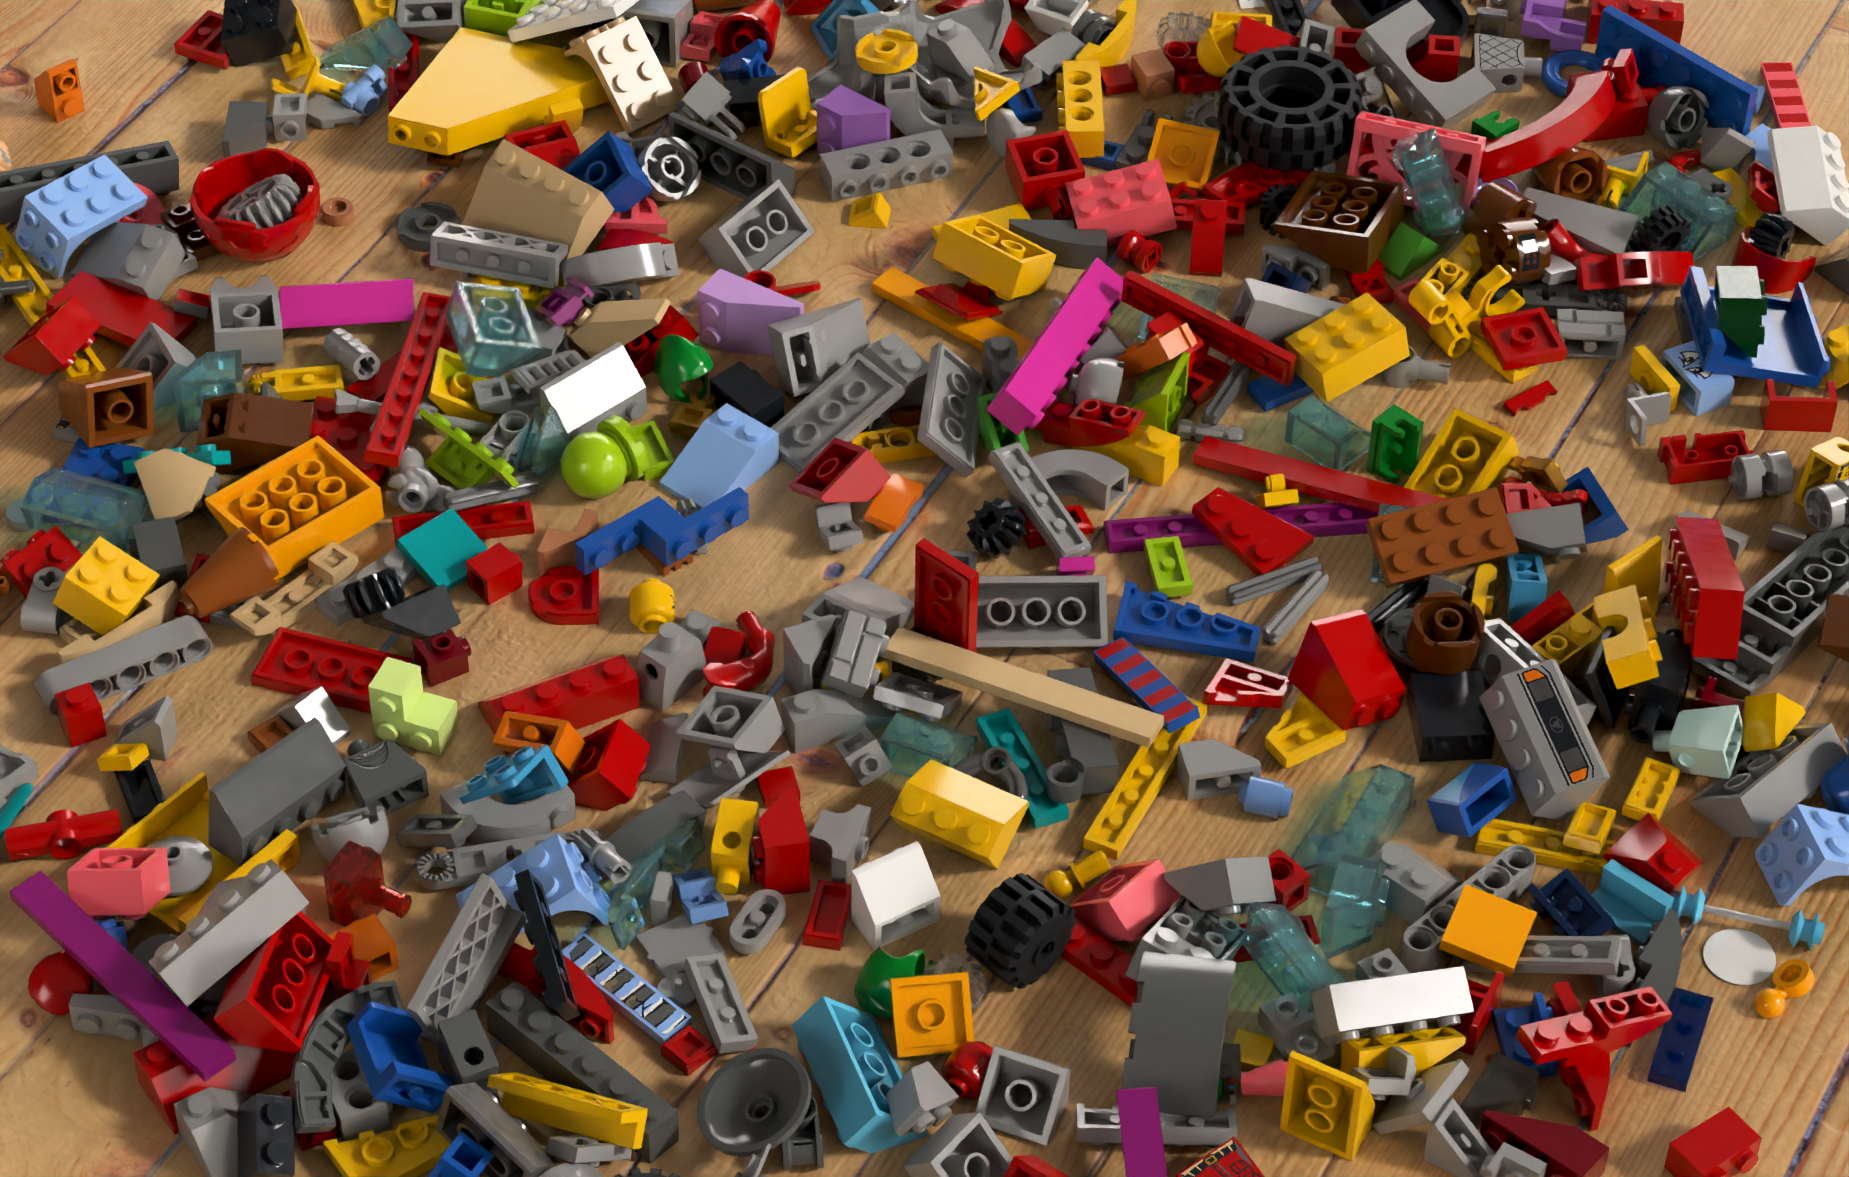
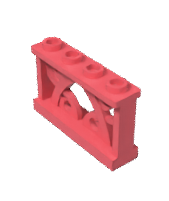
M1361 111L1355 120L1354 136L1346 175L1360 177V166L1366 161L1377 160L1379 165L1370 168L1368 173L1374 172L1377 174L1378 180L1405 183L1404 205L1412 206V210L1418 213L1429 214L1431 211L1444 213L1443 216L1447 219L1462 220V218H1465L1469 208L1472 209L1487 137ZM1370 133L1372 134L1374 153L1361 156L1364 134ZM1392 139H1398L1402 142L1401 150L1391 153L1387 152V149L1395 148L1391 145ZM1414 143L1422 144L1425 160L1438 171L1429 178L1410 185L1398 173L1391 160L1405 156L1411 150ZM1434 148H1440L1444 151V156L1438 159L1447 161L1445 164L1434 159L1432 156ZM1464 154L1472 155L1468 178L1455 170ZM1448 176L1457 179L1463 187V195L1458 200H1448L1443 196L1442 192L1444 189H1451L1453 193L1455 192L1454 185L1446 179ZM1432 190L1433 196L1425 195L1424 193Z

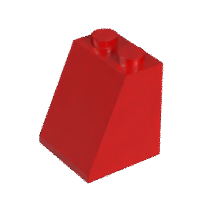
M1362 609L1311 621L1288 676V680L1343 731L1393 718L1400 709V702L1406 690L1367 614Z

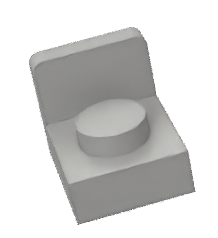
M306 93L275 94L272 117L276 141L307 140L306 114L308 102Z
M866 725L834 744L862 786L867 785L892 768V764Z
M1503 1142L1495 1155L1491 1153L1487 1155L1481 1166L1480 1175L1483 1177H1544L1547 1163Z

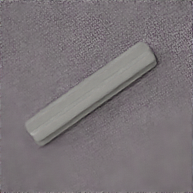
M1319 570L1314 571L1263 627L1262 639L1272 645L1277 644L1328 587V575L1322 574Z

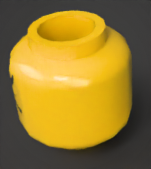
M648 578L631 589L629 593V617L631 623L642 632L659 633V627L662 624L674 621L676 615L675 594L669 585L662 583L659 579Z

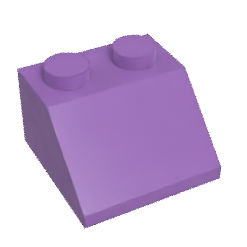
M840 84L817 103V153L823 154L890 140L891 109Z

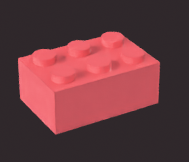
M1159 159L1065 183L1077 229L1107 230V247L1119 244L1123 236L1130 230H1135L1146 237L1177 228L1171 198Z

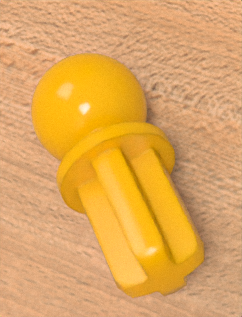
M1097 851L1075 864L1073 861H1070L1071 870L1069 871L1058 869L1050 872L1045 878L1044 887L1060 899L1066 898L1072 893L1075 884L1080 883L1084 889L1086 882L1110 870V863L1103 851Z

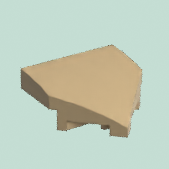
M167 448L156 451L134 462L155 520L174 516L176 521L193 512L194 507L202 508L201 498L209 477H213L216 467Z

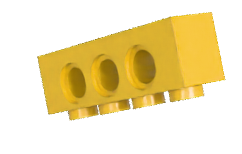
M1063 60L1062 73H1056L1059 131L1068 130L1079 158L1104 157V117L1100 60Z

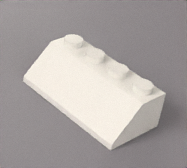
M1818 126L1771 129L1767 132L1781 215L1827 246L1849 229V183L1846 180L1845 163L1840 150L1841 142L1836 135L1831 132L1827 133Z

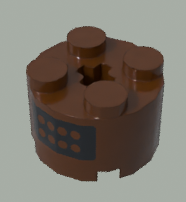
M1526 216L1495 222L1488 225L1485 230H1480L1477 233V244L1480 247L1482 262L1480 269L1482 278L1497 265H1501L1512 276L1511 280L1502 286L1503 288L1537 281L1545 276L1541 274L1544 268L1550 266L1551 246L1546 231H1539L1538 227L1534 224L1539 223L1535 218Z

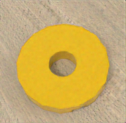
M885 29L881 30L882 34L874 36V32L869 33L861 38L855 47L857 64L863 70L875 74L898 73L908 69L918 58V46L915 43L914 37L901 30Z

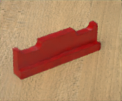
M1546 380L1507 400L1503 408L1515 417L1517 411L1521 409L1528 411L1543 403L1546 396L1550 394L1556 395L1558 391Z

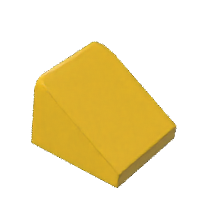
M880 192L873 193L852 201L848 223L850 226L887 228L891 208Z

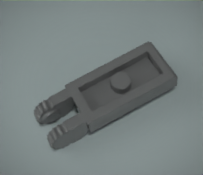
M1147 109L1142 116L1140 125L1136 126L1115 160V170L1147 162L1156 130L1152 128L1155 121L1154 110ZM1165 114L1163 119L1173 121L1174 117L1172 115Z

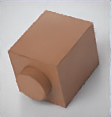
M1160 48L1131 55V72L1136 81V89L1144 101L1173 95L1175 69Z

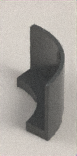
M1144 951L1136 981L1138 985L1137 1003L1132 1002L1128 1033L1136 1034L1135 1039H1131L1129 1057L1125 1058L1122 1089L1156 1087L1159 1112L1213 1118L1215 1116L1226 1018L1236 971L1235 961Z

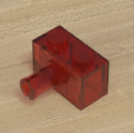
M349 840L323 870L329 919L341 926L346 927L352 922L366 918L374 913L377 916L383 909L395 914L399 918H403L411 907L412 897L410 895L403 894L385 885L381 854L368 846L363 847Z

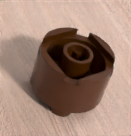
M1491 182L1476 196L1475 199L1480 202L1475 210L1469 208L1463 224V234L1465 237L1469 233L1477 236L1480 230H1485L1488 225L1495 222L1526 216L1532 218L1537 204L1505 185Z
M1437 591L1423 597V601L1415 606L1407 631L1405 645L1418 671L1448 675L1468 671L1471 668L1485 627L1483 613L1474 602L1471 606L1463 601V596L1458 593Z

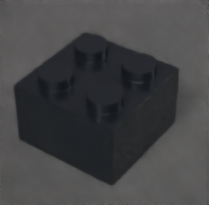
M225 0L220 42L234 65L239 67L292 53L297 9L291 0Z

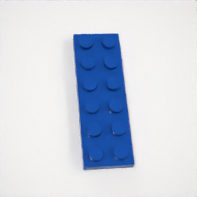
M1612 5L1602 10L1595 55L1604 60L1607 58L1616 59L1620 49H1633L1639 73L1636 80L1638 85L1644 88L1667 85V88L1671 86H1686L1696 89L1705 95L1709 103V109L1704 108V118L1708 119L1707 125L1712 128H1731L1744 136L1750 132L1758 92L1757 88Z

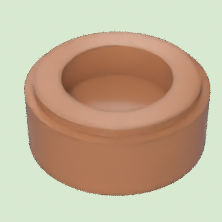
M341 197L326 200L321 205L322 221L332 227H341L349 224L354 218L353 204Z

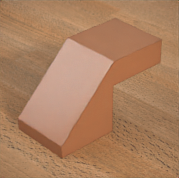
M584 509L574 532L547 527L537 550L538 576L545 575L546 570L550 568L576 565L575 543L599 530L598 511Z

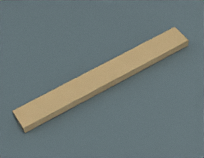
M901 627L890 638L887 650L883 658L1148 748L1164 725L1163 715Z

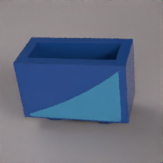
M1475 762L1427 799L1438 832L1471 837L1515 802L1517 796L1506 767Z

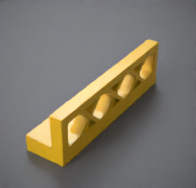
M517 1072L489 1075L487 1087L504 1091L501 1108L510 1115L629 1149H639L642 1147L648 1112L647 1108Z

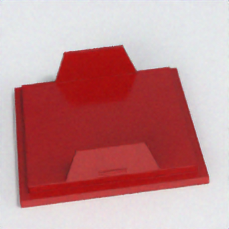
M970 281L963 288L955 283L924 287L915 291L921 297L966 321L1001 315L1003 312L999 310L998 306L989 302V288L987 286H978Z

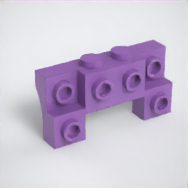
M1522 0L1520 14H1524L1521 35L1534 39L1551 40L1550 50L1553 51L1581 50L1586 22L1563 18L1568 0Z

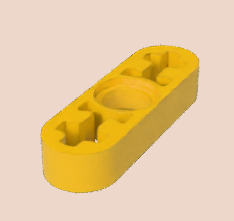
M919 425L863 432L852 439L853 444L868 448L880 464L936 455L919 440L915 443L918 437ZM894 441H905L908 445L896 447L891 443Z

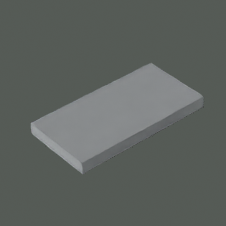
M938 342L931 347L917 440L966 478L974 473L980 433L977 398L978 396L985 395L987 379L943 343Z
M858 352L770 427L779 433V458L800 474L834 438L847 442L855 438L905 394L903 386Z

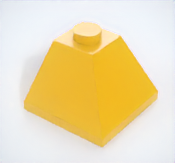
M1656 535L1607 566L1602 593H1609L1635 584L1640 597H1648L1653 612V617H1650L1653 623L1656 621L1655 614L1659 599L1662 538Z

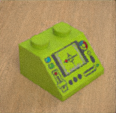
M1182 352L1173 359L1149 369L1143 380L1138 379L1134 389V398L1132 401L1127 400L1124 406L1145 411V417L1139 425H1151L1169 433L1171 432L1186 403L1190 353Z

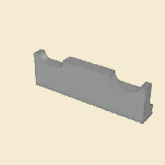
M1645 150L1649 152L1648 164L1657 165V160L1652 155V150ZM1644 151L1604 161L1607 165L1635 171Z

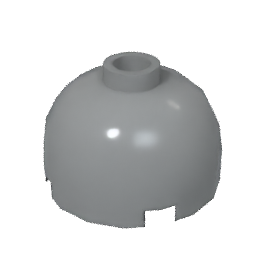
M661 137L652 141L639 154V165L653 189L648 196L660 202H673L685 198L698 187L701 178V169L698 170L696 162L698 156L687 142L678 137Z
M1097 358L1087 362L1079 375L1072 374L1068 394L1074 395V405L1077 407L1082 400L1097 399L1116 404L1124 370V361L1111 358Z
M376 806L377 813L372 814L369 813L368 807H363L326 818L328 826L321 829L318 822L311 827V832L319 853L329 863L336 866H349L352 872L372 866L371 859L380 855L388 842L389 827L384 807Z

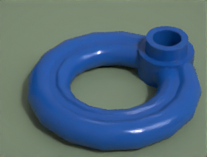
M1564 50L1554 53L1543 62L1542 82L1551 92L1566 98L1568 82L1559 76V70L1567 66H1581L1592 72L1601 71L1604 59L1594 53L1582 50Z

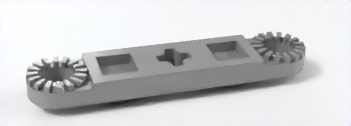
M589 828L596 836H598L602 841H604V839L602 838V834H599L597 830L593 831L592 828ZM577 829L574 832L568 833L559 831L452 849L450 852H440L438 854L433 852L432 855L427 853L426 857H421V861L417 863L418 880L423 887L431 890L471 885L478 881L481 873L489 875L507 864L508 859L506 856L514 855V858H517L556 833L568 844L574 843L575 836L580 835L582 830L579 831ZM580 850L583 859L588 862V857ZM434 867H441L446 870L443 871V874L439 873L440 876L435 874V877H433V874L429 876L427 872Z

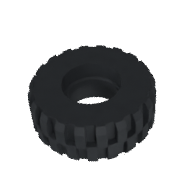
M1281 45L1278 48H1262L1256 53L1252 54L1250 52L1244 55L1239 62L1236 61L1228 69L1226 75L1222 78L1218 104V129L1234 153L1238 152L1242 159L1249 163L1251 161L1257 163L1259 167L1279 169V171L1290 172V170L1309 171L1318 166L1321 168L1329 165L1334 159L1338 160L1351 148L1355 120L1361 112L1362 90L1350 69L1347 70L1343 62L1339 59L1331 58L1328 53L1313 51L1309 47L1303 46L1296 48L1289 45Z

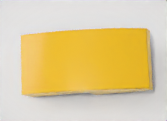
M580 98L549 105V115L544 116V125L565 120L571 132H577L581 126L584 109Z

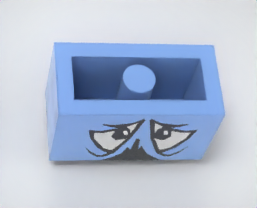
M1694 340L1664 350L1661 364L1680 384L1678 397L1695 416L1730 405L1735 380L1732 375L1703 371Z

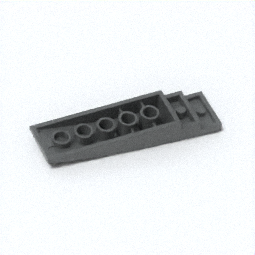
M1849 524L1826 531H1816L1745 593L1737 660L1695 657L1692 671L1707 680L1710 676L1717 678L1716 685L1744 701L1746 696L1757 695L1820 634L1829 594L1849 596Z

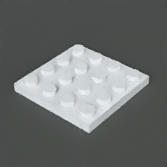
M543 0L544 4L530 9L531 14L516 19L517 24L507 32L511 42H516L614 19L639 0Z

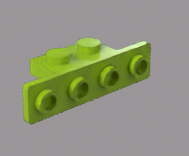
M423 408L418 412L421 418L436 433L445 438L424 462L432 472L457 490L486 484L494 475L516 489L519 483L511 475L515 470L503 458L498 457L494 460L491 458L493 453L479 441L475 445L470 443L472 438L458 426L452 430L450 428L451 423L439 412L436 411L432 415Z

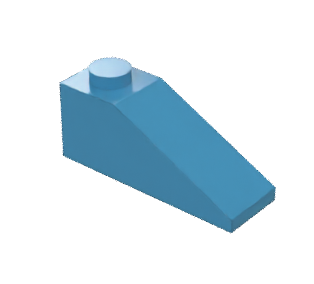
M1518 552L1516 556L1505 558V611L1507 621L1513 622V624L1546 600L1548 583L1541 554Z

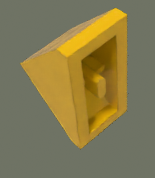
M1777 692L1746 696L1743 729V748L1745 752L1778 748L1806 714L1804 707Z

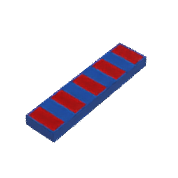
M1124 636L1093 651L1095 662L1143 709L1164 716L1163 728L1169 734L1200 718L1198 707Z

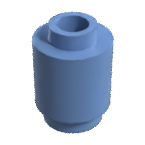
M1251 775L1249 782L1242 781L1238 803L1244 804V812L1276 819L1279 816L1288 817L1294 788L1285 787L1286 783Z

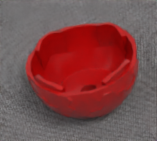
M263 148L214 161L202 169L193 185L189 201L199 230L218 251L228 257L231 256L244 262H269L286 257L295 251L309 236L320 208V184L317 182L312 169L306 165V162L282 150ZM286 174L290 176L292 181L296 182L300 189L299 192L303 197L293 210L292 218L272 227L256 229V223L230 220L217 216L222 206L226 205L228 200L233 199L237 193H241L246 187H250L256 182H260L266 177L270 178L273 175Z

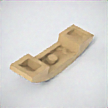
M332 541L308 558L309 569L265 601L258 596L253 597L230 614V619L255 636L274 633L279 627L286 628L315 610V598L344 581L358 564V557Z
M172 580L144 597L146 607L144 611L96 641L87 634H84L58 650L59 665L176 619L175 610L179 603L177 583Z

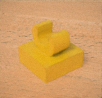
M1284 474L1265 477L1268 493L1256 496L1257 506L1261 509L1290 506L1299 503L1297 489L1285 490Z

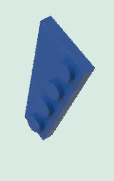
M1126 581L1115 623L1113 640L1124 636L1130 643L1248 662L1255 661L1261 627L1221 613H1216L1214 616L1203 613L1198 605L1186 602L1185 606L1167 600V594L1155 590L1152 594L1138 590V584Z

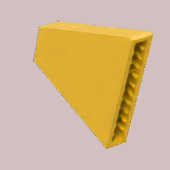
M460 27L389 113L388 143L449 156L502 138L506 134L541 125L544 123V116L549 115V105L557 104L560 101L580 98L584 107L583 110L610 100L592 66L579 55H571L566 58L563 52L568 49L525 40L511 42L510 37Z

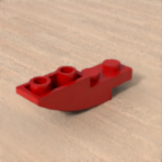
M1679 251L1615 253L1608 256L1580 257L1575 259L1578 292L1627 288L1636 290L1678 287L1683 285L1689 267L1694 266L1692 252Z
M1097 399L1082 400L1077 407L1054 400L1049 408L1043 412L1045 414L1044 417L1033 429L1043 432L1044 442L1073 447L1107 445L1129 437L1144 419L1145 411Z
M514 942L498 974L527 986L530 991L537 995H543L542 990L547 988L544 978L539 976L533 963V956L537 955L535 946L532 950H529ZM563 955L580 1012V1016L565 1022L581 1029L591 1038H598L611 1044L614 1040L613 1014L605 998L586 973ZM556 1010L553 1011L556 1015L563 1019Z
M1568 981L1553 984L1550 1000L1546 1002V1006L1552 1007L1554 1018L1584 1011L1581 1010ZM1610 1053L1570 1067L1563 1068L1561 1064L1559 1066L1562 1083L1564 1086L1570 1087L1574 1096L1575 1110L1579 1117H1584L1590 1131L1598 1130L1602 1118L1610 1078Z
M1650 986L1589 1000L1585 1010L1582 1012L1521 1025L1515 1037L1536 1065L1558 1060L1561 1066L1566 1068L1605 1055L1641 1038L1670 1020L1672 1012L1653 987Z

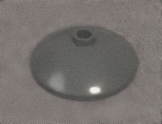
M775 1048L754 1049L730 1059L712 1075L701 1094L697 1114L699 1127L704 1137L718 1151L737 1157H748L752 1153L758 1155L768 1143L772 1145L770 1150L777 1147L796 1131L808 1111L812 1090L807 1071L793 1055Z

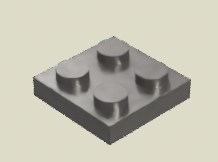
M895 672L876 684L873 699L882 701L883 707L887 709L903 711L905 708L917 712V717L921 719L938 721V718L942 719L961 705L964 692Z

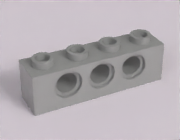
M941 129L820 154V179L832 202L952 177L953 151Z
M1501 618L1485 621L1482 638L1471 669L1472 671H1482L1483 679L1492 686L1501 676L1546 661V659ZM1564 676L1587 726L1597 705Z

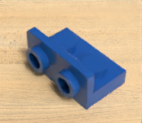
M1542 992L1533 994L1531 1006L1493 1009L1492 1023L1508 1080L1555 1076L1558 1060L1536 1065L1515 1037L1521 1025L1554 1018L1552 1007L1546 1006Z

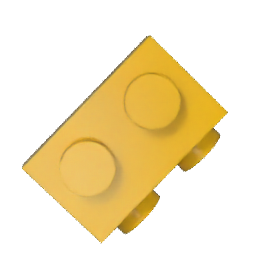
M796 67L761 90L758 94L765 147L791 158L801 154L802 151L817 142V111L812 110L806 70Z

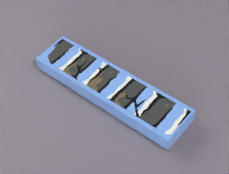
M586 933L562 950V954L575 963L593 981L606 1002L660 1045H663L689 1024L692 1026V1017Z

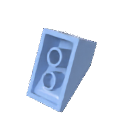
M726 403L704 420L661 479L660 487L681 500L692 499L698 510L738 487L745 491L779 463V433Z

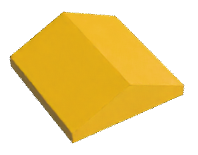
M439 347L436 353L428 397L449 416L490 422L494 413L479 410L471 382L500 377L501 372Z

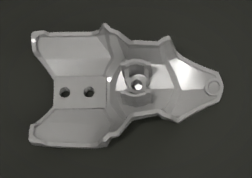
M908 0L902 8L896 11H878L855 17L839 15L837 17L836 58L830 65L807 78L811 107L815 111H817V103L840 84L873 101L885 99L884 74H875L863 70L857 64L855 47L858 41L869 33L874 32V36L882 34L881 30L885 29L901 30L914 37L915 43L918 46V58L912 66L898 73L916 72L919 93L927 102L935 101L938 104L964 109L975 107L974 83L971 84L933 65L931 61L926 32L948 18L971 30L995 64V70L992 72L1018 81L1020 91L1040 83L1043 80L1042 69L1036 61L1028 62L1025 68L1020 70H1007L1004 68L999 57V51L1008 26L1012 21L1008 0H985L982 3L936 17L923 14L916 0Z

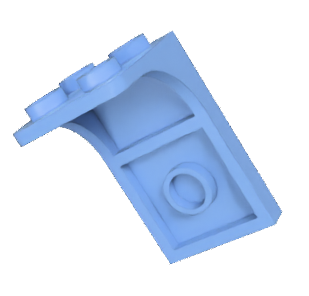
M103 155L26 195L15 237L19 246L27 250L44 271L48 272L53 278L58 279L63 276L66 263L71 254L86 238L144 207L148 197L106 155Z
M1796 803L1755 851V858L1779 905L1789 907L1804 890L1818 881L1833 876H1849V814Z
M557 833L489 874L511 908L522 912L514 897V891L518 890L514 875L529 869L543 886L551 916L565 911L577 910L591 913L604 925L612 922L609 912L612 903L607 893L600 886L599 881L602 880L600 870L593 868L589 861L587 862L583 859L580 850L573 842L568 844ZM476 883L456 894L460 910ZM523 927L518 935L525 932Z

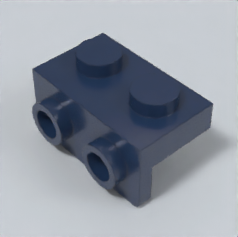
M1568 868L1540 890L1534 883L1527 887L1533 897L1529 905L1542 920L1547 917L1552 920L1555 925L1551 929L1556 936H1602L1616 925L1613 918Z

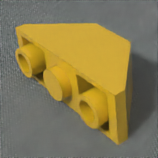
M1593 601L1532 645L1546 660H1556L1563 674L1573 677V672L1578 668L1583 654L1602 632L1595 602Z

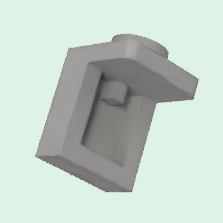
M831 502L815 507L819 539L829 550L844 552L851 550L853 545L863 543L862 530L852 520L849 502Z
M1391 1046L1387 1068L1351 1067L1350 1076L1366 1082L1375 1100H1385L1387 1095H1409L1411 1082L1414 1081L1416 1075L1415 1058L1402 1048Z

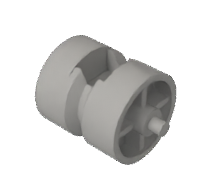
M1784 450L1763 452L1760 457L1755 453L1738 455L1732 460L1731 476H1728L1729 483L1732 482L1734 491L1740 500L1760 498L1764 492L1767 496L1789 494L1792 490L1793 474L1796 473V469L1792 467L1790 458Z
M1849 478L1815 486L1806 492L1804 509L1810 524L1815 529L1826 531L1849 524Z

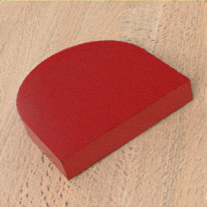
M560 566L546 570V574L537 580L534 579L528 588L529 607L532 613L540 620L554 625L599 624V568L586 576L577 569V566Z

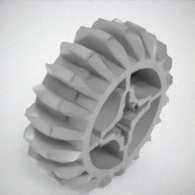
M286 174L273 175L270 178L266 177L264 180L256 182L250 187H246L241 193H237L233 199L228 200V203L222 206L217 216L230 220L256 223V229L272 227L292 218L293 210L303 197L299 192L300 189L296 182H293L290 176Z

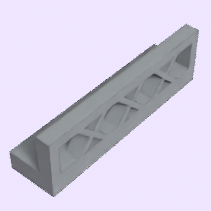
M444 221L431 234L430 266L555 289L559 283L560 262L568 254V244Z

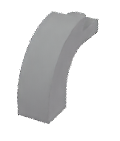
M916 72L884 74L886 107L891 109L890 118L892 122L906 136L941 129L951 148H955V138L985 136V120L977 121L976 107L969 109H945L933 106L925 101L919 93Z
M661 242L613 248L576 256L560 262L564 287L568 284L565 281L568 276L587 285L588 288L615 285L623 282L669 279L680 276L674 244H661Z
M1064 449L1042 453L1031 458L1056 495L1079 496L1105 511L1127 494L1129 468L1105 455L1087 450ZM1008 490V501L1013 502L1021 509L1020 504L1011 491Z
M467 781L440 793L442 814H467L474 816L478 828L466 838V842L472 845L551 833L552 830L563 827L576 819L575 795L567 785L561 790L548 793L531 802L517 805L503 804L492 800L488 796L462 804L459 796L467 789Z

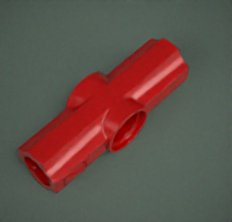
M118 809L80 816L71 810H58L48 815L46 822L5 829L10 861L51 854L56 859L69 860L77 857L84 847L112 843L123 835Z

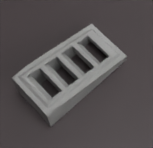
M567 350L513 369L512 376L528 394L540 393V387L585 362V360L576 350Z

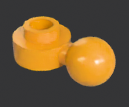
M1792 959L1781 964L1773 974L1775 987L1762 989L1755 996L1754 1007L1756 1012L1764 1018H1776L1784 1011L1785 998H1796L1805 995L1815 982V976L1808 963L1801 959Z

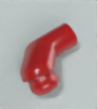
M1698 149L1673 154L1664 164V170L1668 172V178L1676 180L1685 175L1683 168L1700 165L1702 163L1700 162L1701 153Z

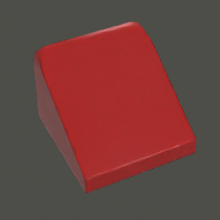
M712 626L704 651L706 664H727L741 660L746 651L745 633Z

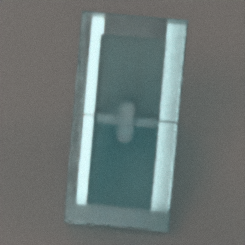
M551 406L534 408L516 473L522 475L538 474L561 460L563 451L571 440L556 408Z

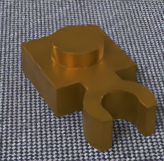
M693 391L690 394V404L681 402L670 419L669 432L692 438L704 420L715 411V395L711 394L708 400L701 401L699 400V391Z
M1515 456L1507 465L1508 469L1519 473L1516 477L1523 483L1532 482L1539 490L1561 493L1568 485L1560 472V466L1550 458L1543 459L1528 456L1524 459L1523 457Z

